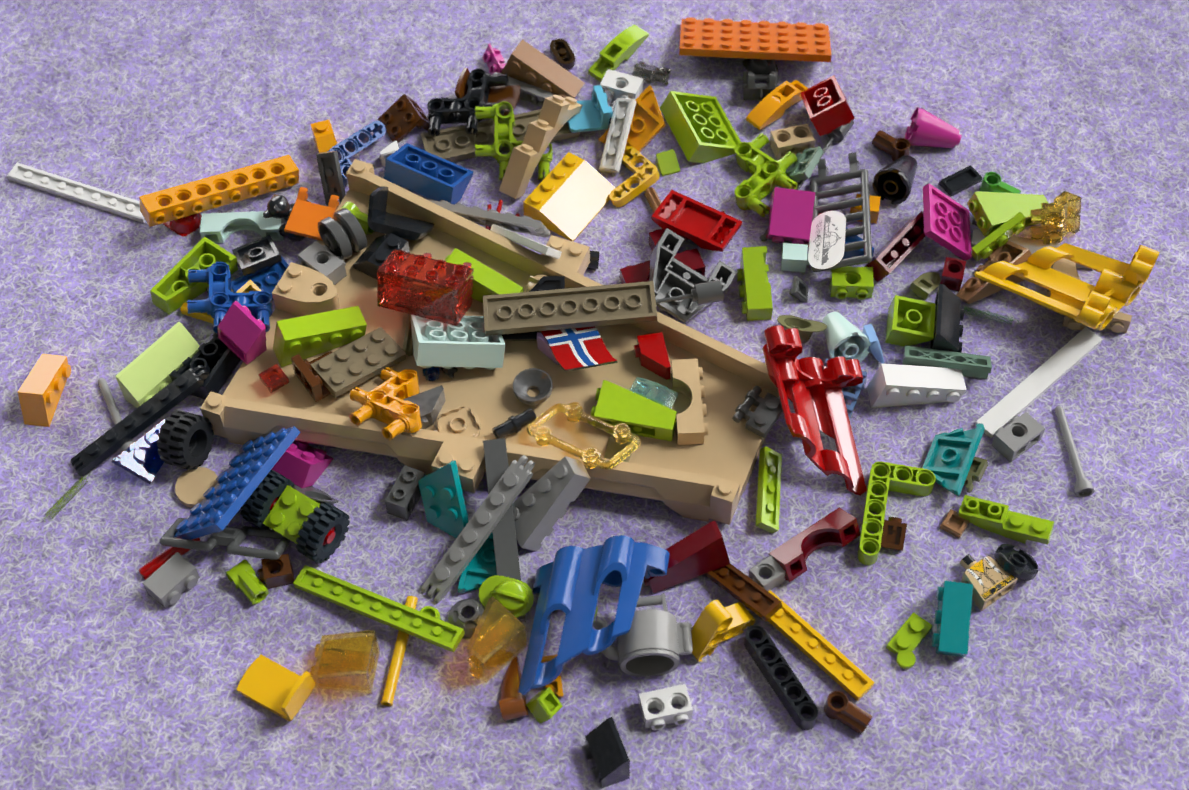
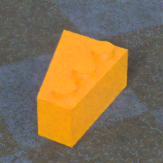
M42 354L18 390L25 425L50 427L67 378L71 375V366L68 365L67 356Z

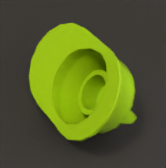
M494 575L487 578L479 588L481 604L486 609L495 613L519 617L525 615L533 605L534 595L532 589L526 583L517 579Z

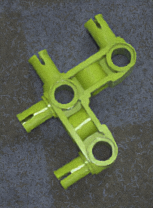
M506 101L495 104L493 107L475 106L476 119L493 118L495 120V142L493 145L475 144V157H493V159H496L497 163H499L498 179L503 180L513 148L523 143V141H517L513 137V127L515 126L513 107ZM503 109H508L510 111V113L507 116L500 115V112ZM551 143L547 147L549 149L548 153L543 154L538 162V180H543V173H545V177L550 173V163L553 160ZM503 147L510 149L507 154H501L500 150Z
M760 133L751 142L737 144L734 149L736 162L739 167L745 172L753 174L735 188L734 193L737 207L741 210H753L761 217H765V214L767 215L770 211V207L761 202V200L773 191L775 187L780 186L794 190L798 187L797 182L786 176L788 167L797 161L796 155L789 151L781 159L774 160L760 150L769 143L768 137L763 133Z

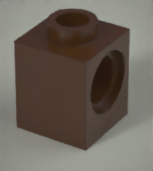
M289 554L281 555L278 560L261 559L262 568L258 569L261 582H265L268 589L293 584L295 580Z

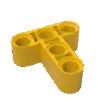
M718 600L710 602L703 609L691 629L692 655L698 662H701V659L706 655H712L719 643L744 633L743 630L754 625L756 619L741 602L725 608Z

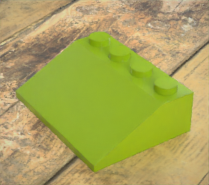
M670 91L660 106V110L688 162L706 163L734 155L735 146L741 143L720 103L714 96Z

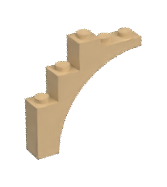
M559 95L545 98L538 120L529 123L522 145L513 148L499 191L515 199L525 194L533 172L554 136L569 119L580 113L582 105L577 103L576 99L572 97L563 98Z

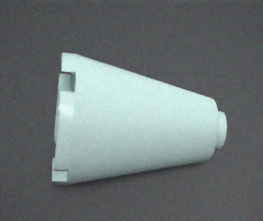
M839 312L828 313L823 318L822 323L827 325L824 334L830 359L841 356L845 357L846 360L858 359L859 363L862 362L869 353V346L871 347L868 337Z

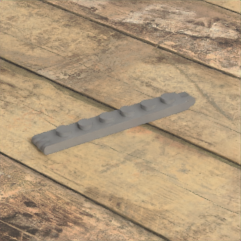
M428 200L478 225L492 227V224L514 232L545 238L550 235V231L541 221L534 220L528 216L518 217L509 212L502 214L493 209L487 211L477 206L471 208L461 203L455 205L445 200L440 202Z
M525 455L518 462L514 460L422 585L421 591L425 593L429 590L427 595L430 598L439 592L434 598L437 604L446 596L533 476L531 470L535 463L530 460L526 464L528 458Z

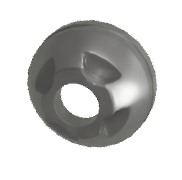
M537 368L521 371L513 381L515 396L519 401L528 405H537L546 401L550 397L553 388L552 379L549 374ZM530 389H537L540 393L538 396L530 397L527 392Z
M463 599L452 606L448 615V623L464 629L465 634L463 638L472 639L482 635L487 630L490 624V613L479 600ZM471 608L475 611V615L471 618H464L461 615L462 611Z

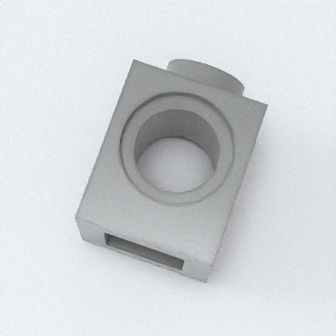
M771 555L750 568L748 577L769 591L784 582L785 571ZM765 575V576H768L769 578H768V579H763V578H761L760 576Z

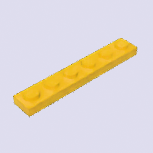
M769 590V593L781 601L782 608L768 622L858 702L874 686L875 682Z

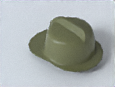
M781 315L777 318L778 323L784 327V330L790 328L798 329L801 344L809 341L813 332H821L827 329V325L822 322L802 319L793 315Z

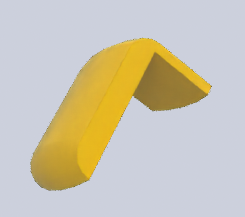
M260 655L246 670L236 690L244 697L283 719L292 721L305 704L316 684L308 671H305L300 676L271 659Z

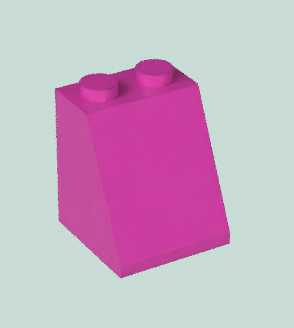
M775 187L770 199L767 239H772V242L775 243L790 241L792 244H807L810 240L815 192Z

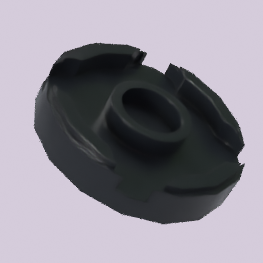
M1011 544L998 546L994 557L1001 568L1022 580H1032L1035 578L1039 570H1037V562L1031 555L1021 549L1019 551L1015 550V546Z

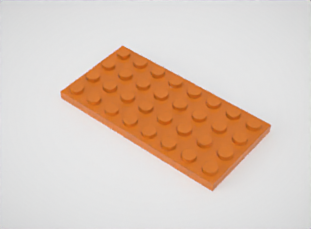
M688 17L681 21L679 55L831 62L829 26L823 23L807 25L803 22L788 24L784 21L778 23H770L769 21L751 22L750 20L738 22L731 19L716 21L712 18L696 20L693 17Z

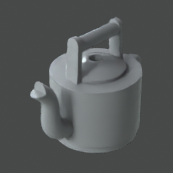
M665 593L657 596L639 597L636 607L663 604V610L646 609L635 611L629 633L617 636L618 646L612 643L602 651L607 658L619 661L621 670L628 675L641 677L660 676L670 673L679 666L680 655H689L693 652L692 624L690 622L677 623L676 617L667 610ZM598 617L597 622L593 623V627L597 630L608 626Z

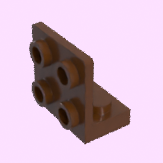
M403 94L378 118V121L385 125L386 133L392 142L397 141V143L416 126L419 129L424 128L428 131L430 123L418 103L406 94Z
M332 351L310 362L303 360L299 354L291 357L295 375L315 402L332 393L323 385L319 375L312 373L310 364L333 353Z

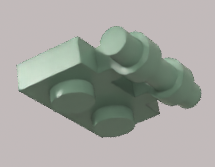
M820 146L805 149L802 154L797 153V161L786 170V176L795 182L809 179L823 154Z

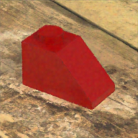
M663 333L637 336L634 354L635 358L639 357L641 366L665 380L670 379L671 366Z

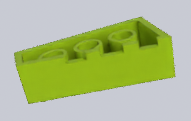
M204 236L150 290L153 305L167 314H171L179 309L183 303H187V300H193L206 292V287L209 286L208 282L189 283L188 269H207L216 262H224L229 265L230 274H233L238 270L237 257Z
M359 306L279 320L276 322L273 350L280 366L284 367L292 364L291 357L297 354L304 360L344 346L365 336L367 324Z

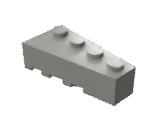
M565 456L513 502L516 539L521 548L533 551L539 550L543 539L554 530L552 527L559 518H563L566 514L567 506L571 501L574 502L590 481L591 478L582 461Z

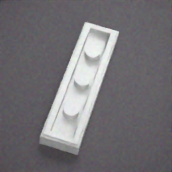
M616 98L599 167L600 171L619 173L637 102L633 98Z
M492 224L490 230L498 235L555 259H559L561 256V251L507 228Z

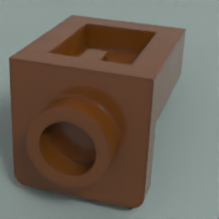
M889 517L888 520H884L881 547L903 551L907 523H902V519L897 517Z

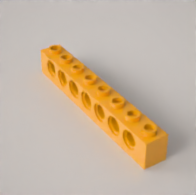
M290 155L282 156L139 196L140 212L149 227L293 186L299 183V169Z

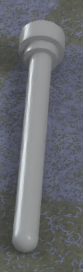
M100 378L98 380L99 388L116 425L122 418L106 380ZM133 440L126 442L120 448L123 458L127 460L138 456L140 453L137 443Z
M1057 406L1055 408L1056 417L1077 480L1074 486L1077 497L1091 496L1094 493L1092 482L1085 478L1062 406Z

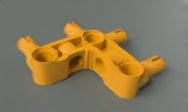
M386 367L380 374V378L385 382L372 391L367 392L358 387L355 390H351L350 399L363 405L360 409L350 414V420L354 425L359 426L369 418L379 420L388 424V426L382 429V434L389 440H392L402 432L414 433L421 429L419 406L408 400H403L420 392L418 376L415 370L406 369L398 372Z

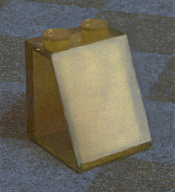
M493 596L488 600L467 646L469 671L477 680L481 678L485 683L527 647L525 626Z
M375 630L322 635L320 644H317L315 648L316 664L312 665L310 674L316 684L315 688L372 694L380 654Z

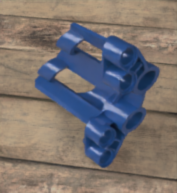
M617 535L605 540L603 545L585 549L579 546L560 548L556 552L553 562L539 567L536 571L532 589L534 594L539 593L518 692L526 695L532 688H540L551 683L561 674L563 665L581 653L585 655L597 654L608 648L617 636L629 633L644 577L650 578V576L666 575L670 553L663 548L651 544L634 542L629 536ZM601 584L610 587H621L615 620L603 629L594 630L592 627ZM554 610H562L566 616L557 657L548 662L541 663L551 614Z

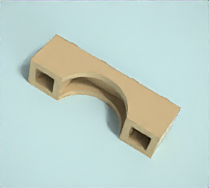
M698 359L672 360V388L684 394L691 403L685 411L676 415L677 445L704 444V435H708V422L703 420V417L707 416L706 403L702 404L701 399L705 398L704 385H700V380H703V368L698 367Z

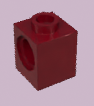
M946 257L940 284H944L950 290L960 291L966 261Z

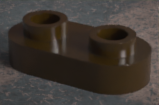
M564 39L552 40L550 43V53L555 62L564 69L573 68L575 66V55L568 42Z

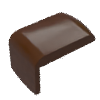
M468 68L463 69L455 89L457 98L467 95V80L470 74ZM521 86L492 87L489 91L488 103L506 101L512 105L514 111L519 101ZM504 109V114L502 116H507L510 113V111L508 109Z

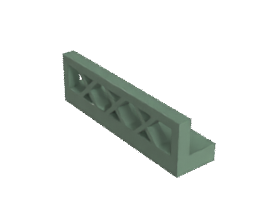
M906 345L902 359V365L960 369L963 376L987 379L988 373H991L992 369L991 356Z

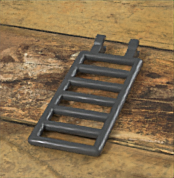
M856 152L848 153L850 172L828 176L829 169L826 167L825 158L819 159L817 164L819 178L810 181V192H815L812 221L820 213L862 205L861 212L845 214L844 216L846 217V223L862 220L863 226L846 229L845 237L863 234V240L846 243L844 252L864 249V255L842 259L837 265L828 269H816L811 266L813 272L859 265L872 261L868 170H859L860 165L859 160L857 161ZM861 178V183L818 192V186ZM861 191L860 198L818 206V200Z

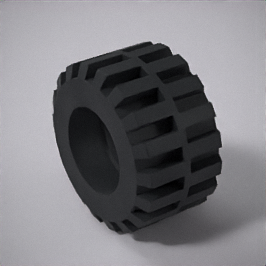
M185 411L171 413L170 417L165 419V423L162 424L161 431L158 434L157 447H159L158 454L161 455L160 459L166 464L188 470H195L198 466H201L204 460H207L214 440V431L209 419Z

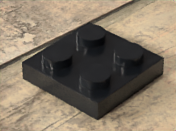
M270 235L232 249L244 276L256 273L265 267L274 266L282 261L280 253Z

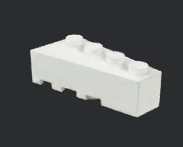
M881 364L867 386L871 408L941 402L953 403L959 401L967 390L962 370L897 364Z

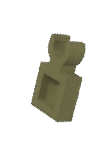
M974 457L964 483L967 484L966 490L968 493L973 490V481L980 482L988 467L986 459Z

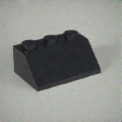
M939 284L934 302L936 303L934 338L931 340L930 349L961 353L963 343L959 342V337L962 338L963 325H960V321H963L964 308H961V299L944 284Z

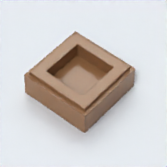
M950 509L940 525V529L960 539L970 521L960 517L956 511Z

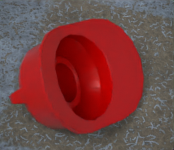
M196 213L163 224L176 234L186 237L201 226L202 216L200 213Z

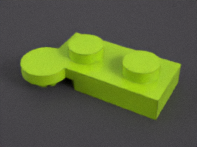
M914 612L886 646L892 653L897 654V664L903 669H910L914 666L916 657L913 652L933 627L932 624Z

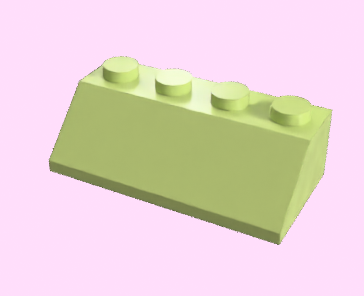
M176 323L115 376L125 400L134 407H140L170 384L172 380L169 374L174 370L178 371L183 366L182 362L188 357L192 358L199 351L200 345L182 323Z

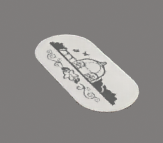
M827 211L821 213L812 221L808 262L816 269L831 268L837 265L844 256L846 217L841 212Z

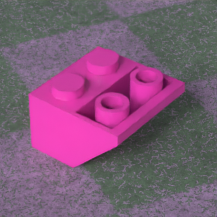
M235 301L217 326L218 338L248 365L266 351V326L260 319H255L245 305L242 306L239 302Z
M293 441L271 470L288 478L295 485L306 488L312 486L333 458L326 455V451L309 446L307 442Z

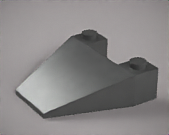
M667 228L650 254L649 281L654 282L655 300L691 294L694 284L716 280L721 281L724 294L737 271L721 261L717 263L708 278L694 271L674 258L684 238ZM692 298L656 305L685 323L712 303L697 305V301L693 302Z

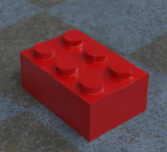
M835 75L800 93L809 117L820 137L830 134L834 129L847 125L851 120L855 119Z

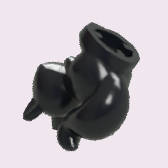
M274 194L267 204V210L263 213V217L284 218L287 223L295 203L289 204L285 196ZM286 223L279 227V234L287 237L289 240L302 241L306 238L284 232Z

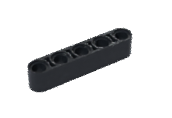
M760 625L748 627L744 640L746 650L795 724L802 730L812 729L815 727L818 717L816 704L766 630ZM756 637L760 641L754 642L750 638ZM769 656L773 660L767 661L763 657ZM776 675H782V676H784L786 679H784V680H779V679H777L775 676H776ZM795 694L799 698L791 699L788 695ZM801 714H809L812 718L805 719Z

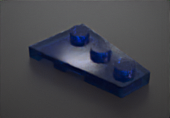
M165 419L148 431L137 442L130 445L120 455L118 454L111 462L151 484L164 463L160 459L161 455L158 454L159 447H157V441Z

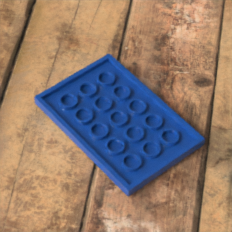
M295 426L287 429L282 428L276 433L271 432L265 437L260 436L255 441H247L241 448L243 450L241 454L235 456L229 462L230 467L228 470L223 471L216 478L217 483L215 486L210 487L203 494L204 499L202 502L197 503L190 510L191 515L189 518L183 520L176 529L178 531L173 538L192 540L223 531L300 434V431Z

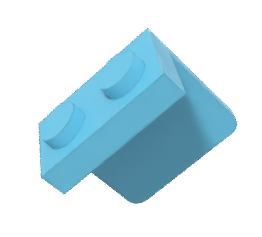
M601 85L593 86L591 100L577 101V103L582 105L581 111L567 121L569 129L573 133L608 129L609 121L613 114L612 108L608 106L607 94L603 92Z

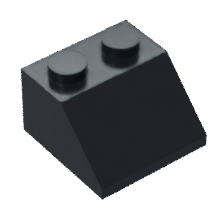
M392 233L377 237L353 264V268L387 285L410 258L408 241Z
M613 717L607 718L585 736V745L582 746L586 760L591 759L593 767L590 769L595 782L599 781L602 788L630 779V759Z

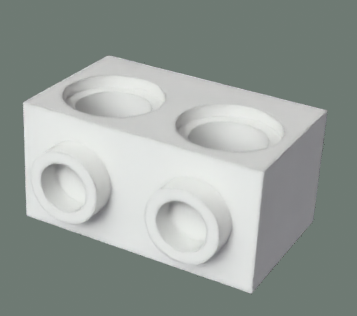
M686 684L639 694V706L645 729L659 730L664 728L666 724L671 723L683 725L692 719L693 709ZM681 704L683 708L675 709L672 705ZM658 709L660 713L651 714L649 710Z

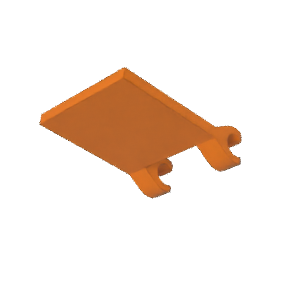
M300 187L284 232L323 241L318 231V222L326 217L333 219V214L339 206V196L331 195L327 207L307 202L308 188Z

